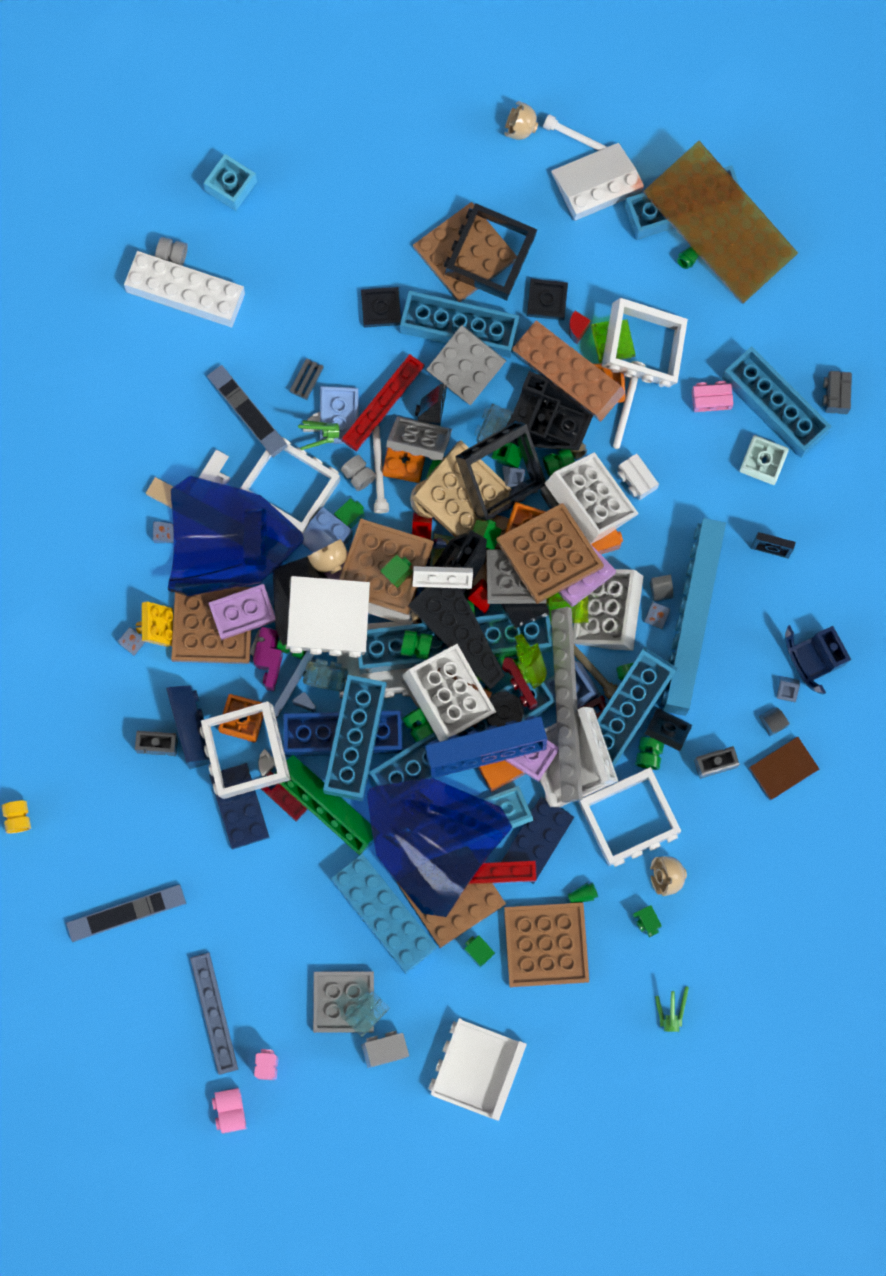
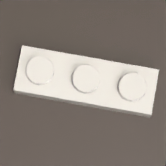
M414 566L413 587L472 589L473 568Z

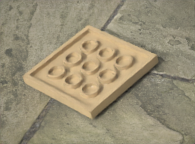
M461 440L454 445L412 496L454 537L473 530L477 520L485 521L475 515L455 458L456 455L469 448ZM481 459L471 464L485 505L512 490L510 487L505 486V482Z

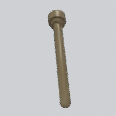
M574 644V656L604 688V695L610 700L618 686L612 682L609 683Z

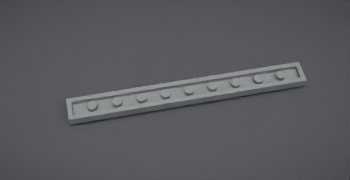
M564 607L551 610L561 800L564 803L581 801L583 796L572 608Z

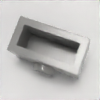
M397 1031L386 1033L385 1038L378 1039V1036L367 1038L366 1043L361 1045L367 1068L409 1057L404 1034H397Z

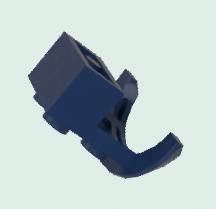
M788 625L785 633V643L795 669L812 691L822 695L825 694L826 691L823 686L817 684L814 680L845 666L851 661L847 650L834 626L816 633L812 638L795 646L794 632L791 626Z

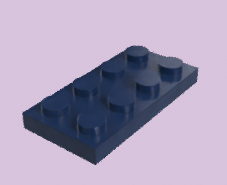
M247 763L221 771L225 788L252 781ZM209 774L213 786L215 783L214 776ZM255 790L225 799L215 794L232 850L270 838Z
M540 797L531 812L533 821L523 825L501 861H535L536 880L574 819V816L561 808L550 807L543 797Z

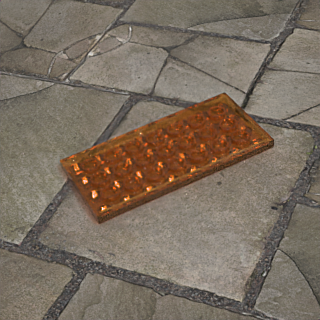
M697 141L643 191L742 304L798 254L795 248L700 141Z

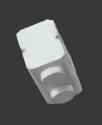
M638 454L633 455L618 466L617 476L622 482L625 481L629 486L628 491L633 498L637 497L638 500H641L658 488L659 483Z

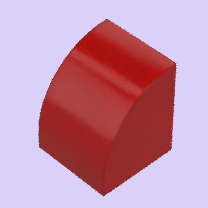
M576 310L570 319L569 335L573 342L578 344L590 327L591 320Z
M413 512L412 535L431 540L432 518H424Z
M482 578L469 590L468 599L482 612L486 613L490 604H488L487 582Z

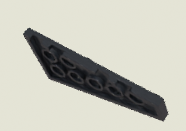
M426 587L407 606L448 648L458 644L474 674L490 690L505 676L461 588Z

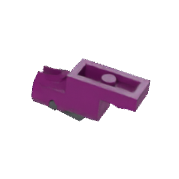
M261 627L250 649V654L253 656L256 668L268 671V673L265 672L263 684H265L267 690L274 692L283 653L281 650L275 649L278 645L277 631Z

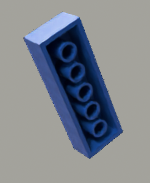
M382 711L373 754L401 753V711ZM340 712L283 714L285 757L292 755H331Z
M530 716L525 718V721H510L505 726H490L485 731L478 732L475 730L468 732L466 736L459 737L455 735L449 737L446 741L440 742L435 740L429 742L425 746L431 778L434 779L547 750V736L542 718Z

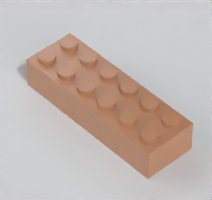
M537 320L512 348L519 359L541 376L552 381V384L558 389L563 390L568 397L579 403L600 422L625 394L621 385Z

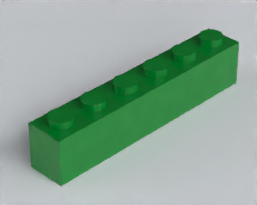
M294 755L286 760L291 780L279 784L357 854L361 855L374 843L380 832L341 797L324 794L325 783Z

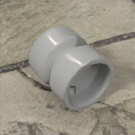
M161 237L156 248L155 257L183 266L188 244L180 241L173 243L172 239Z
M360 455L351 458L341 468V472L347 479H351V483L357 491L366 488L376 478V474L372 469L366 467V462Z

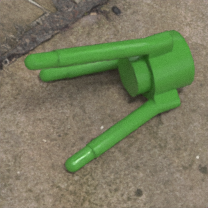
M303 420V424L309 425H298V428L322 430V436L326 437L324 440L302 446L301 450L325 443H334V438H339L338 423Z
M688 986L685 987L679 1016L675 1015L674 991H671L670 1015H666V1019H664L659 996H655L660 1026H664L665 1032H679V1027H682V1018L689 990Z

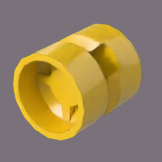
M13 801L1 805L3 816L7 818L4 821L6 833H19L31 829L30 818L26 816L28 813L27 801Z

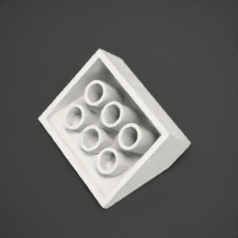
M619 143L551 171L574 221L626 200L628 197L638 195L644 187L636 168Z
M595 452L555 471L544 483L559 505L561 503L565 505L590 544L602 539L639 514Z
M615 569V575L578 602L573 627L574 644L633 651L644 576L636 570Z
M458 644L412 667L402 675L440 742L448 740L451 736L458 735L496 713ZM467 683H472L476 685L479 691L475 690L472 686L468 685Z

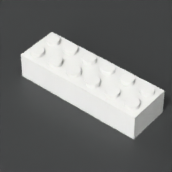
M139 251L135 255L124 283L127 293L231 328L245 296L244 286Z

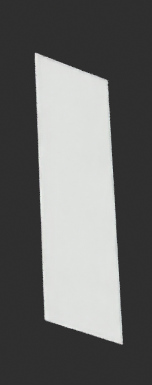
M216 450L192 487L189 495L202 501L229 456Z
M371 603L368 606L369 614L404 625H408L412 615V611L409 612V615H405Z

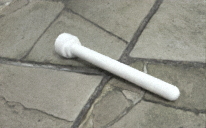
M550 114L545 120L543 128L548 131L557 130L598 151L607 148V146L558 123L556 117Z
M632 361V362H631V363H633V364H636V365H639V366H642V367H646V365L643 364V363H641V362H638V361ZM637 377L630 379L613 442L614 449H619L638 382Z
M377 426L372 432L377 499L373 505L374 513L382 514L389 512V503L384 498L380 428Z

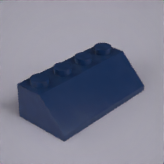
M191 685L166 688L184 757L189 769L211 764L210 758L206 756L204 746H206L205 738H202L200 733V727H202L201 720H204L202 709H198L196 702L199 701L197 691H193Z

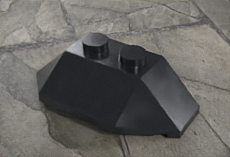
M473 530L450 539L434 567H448L450 565L452 568H473V582L485 562L487 539ZM461 588L463 594L466 593L468 588Z

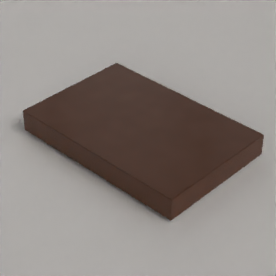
M796 737L750 766L749 770L771 801L817 772L819 767L799 737Z

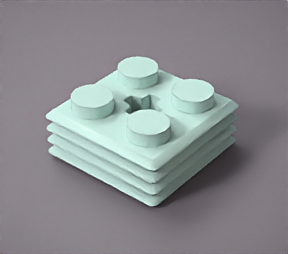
M754 435L741 465L740 472L775 485L789 448ZM763 457L767 458L766 463H762L761 459H763Z

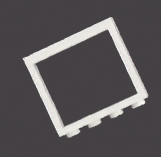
M619 298L612 303L602 367L610 369L614 373H624L629 378L637 377L646 383L653 382L659 384L660 387H670L678 382L688 319ZM623 314L675 330L668 374L616 359Z
M283 438L288 445L284 451L330 479L302 523L249 490L271 457L267 450L239 489L238 495L244 501L302 536L310 521L325 505L339 484L340 475H338L339 472L334 468L329 467L328 469L322 465L323 462L316 457L311 458L307 456L304 450H301L299 447L297 449L294 448L287 439Z
M264 702L201 721L200 733L206 741L204 750L206 756L210 758L209 771L215 780L213 789L215 794L222 799L291 780L274 708L270 702ZM263 712L277 774L225 788L211 727Z
M651 767L593 793L578 802L608 866L614 865L616 867L625 863L624 859L628 857L635 859L643 855L642 851L648 848L650 851L657 849L661 846V842L665 840L668 843L672 842L681 833V829ZM649 780L672 829L613 856L589 806Z

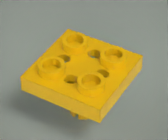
M142 602V622L136 623V626H142L136 628L137 633L142 634V641L165 647L172 646L173 608L151 602Z

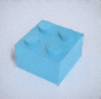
M224 154L204 181L205 192L236 211L257 183L256 173Z

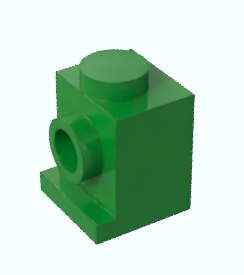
M652 905L632 915L633 919L638 918L639 920L636 922L639 930L645 932L649 938L659 933L658 929L662 925Z

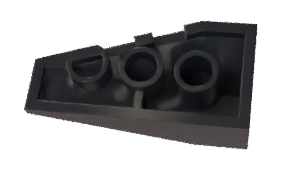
M447 384L438 385L421 399L420 405H416L415 416H418V421L441 426Z

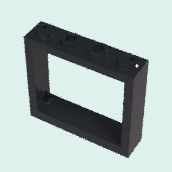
M475 203L473 209L469 208L465 219L468 220L466 225H461L458 233L460 235L459 240H455L452 245L451 251H453L451 258L447 257L443 267H446L445 275L507 301L538 229ZM476 216L526 236L504 286L454 266Z
M515 421L455 456L475 515L487 521L490 518H495L500 512L509 510L515 502L524 501L527 496L537 493L540 488L545 486L544 483L546 481L527 424ZM517 439L530 479L485 505L471 464L512 440Z

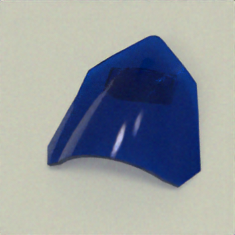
M190 475L171 488L174 552L168 591L188 597L233 587L259 584L303 543V533L261 495Z
M434 778L371 787L367 793L376 856L423 914L447 917L476 872L512 829V825L502 807Z

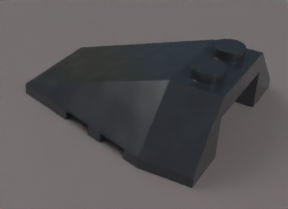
M529 371L514 412L506 426L515 421L527 424L534 448L579 450L593 415L575 400L573 401L563 390L558 389L548 378ZM514 439L511 442H509L519 447L517 439Z
M308 557L272 569L275 628L282 646L287 645L291 576L328 579L324 573L318 572L313 568Z

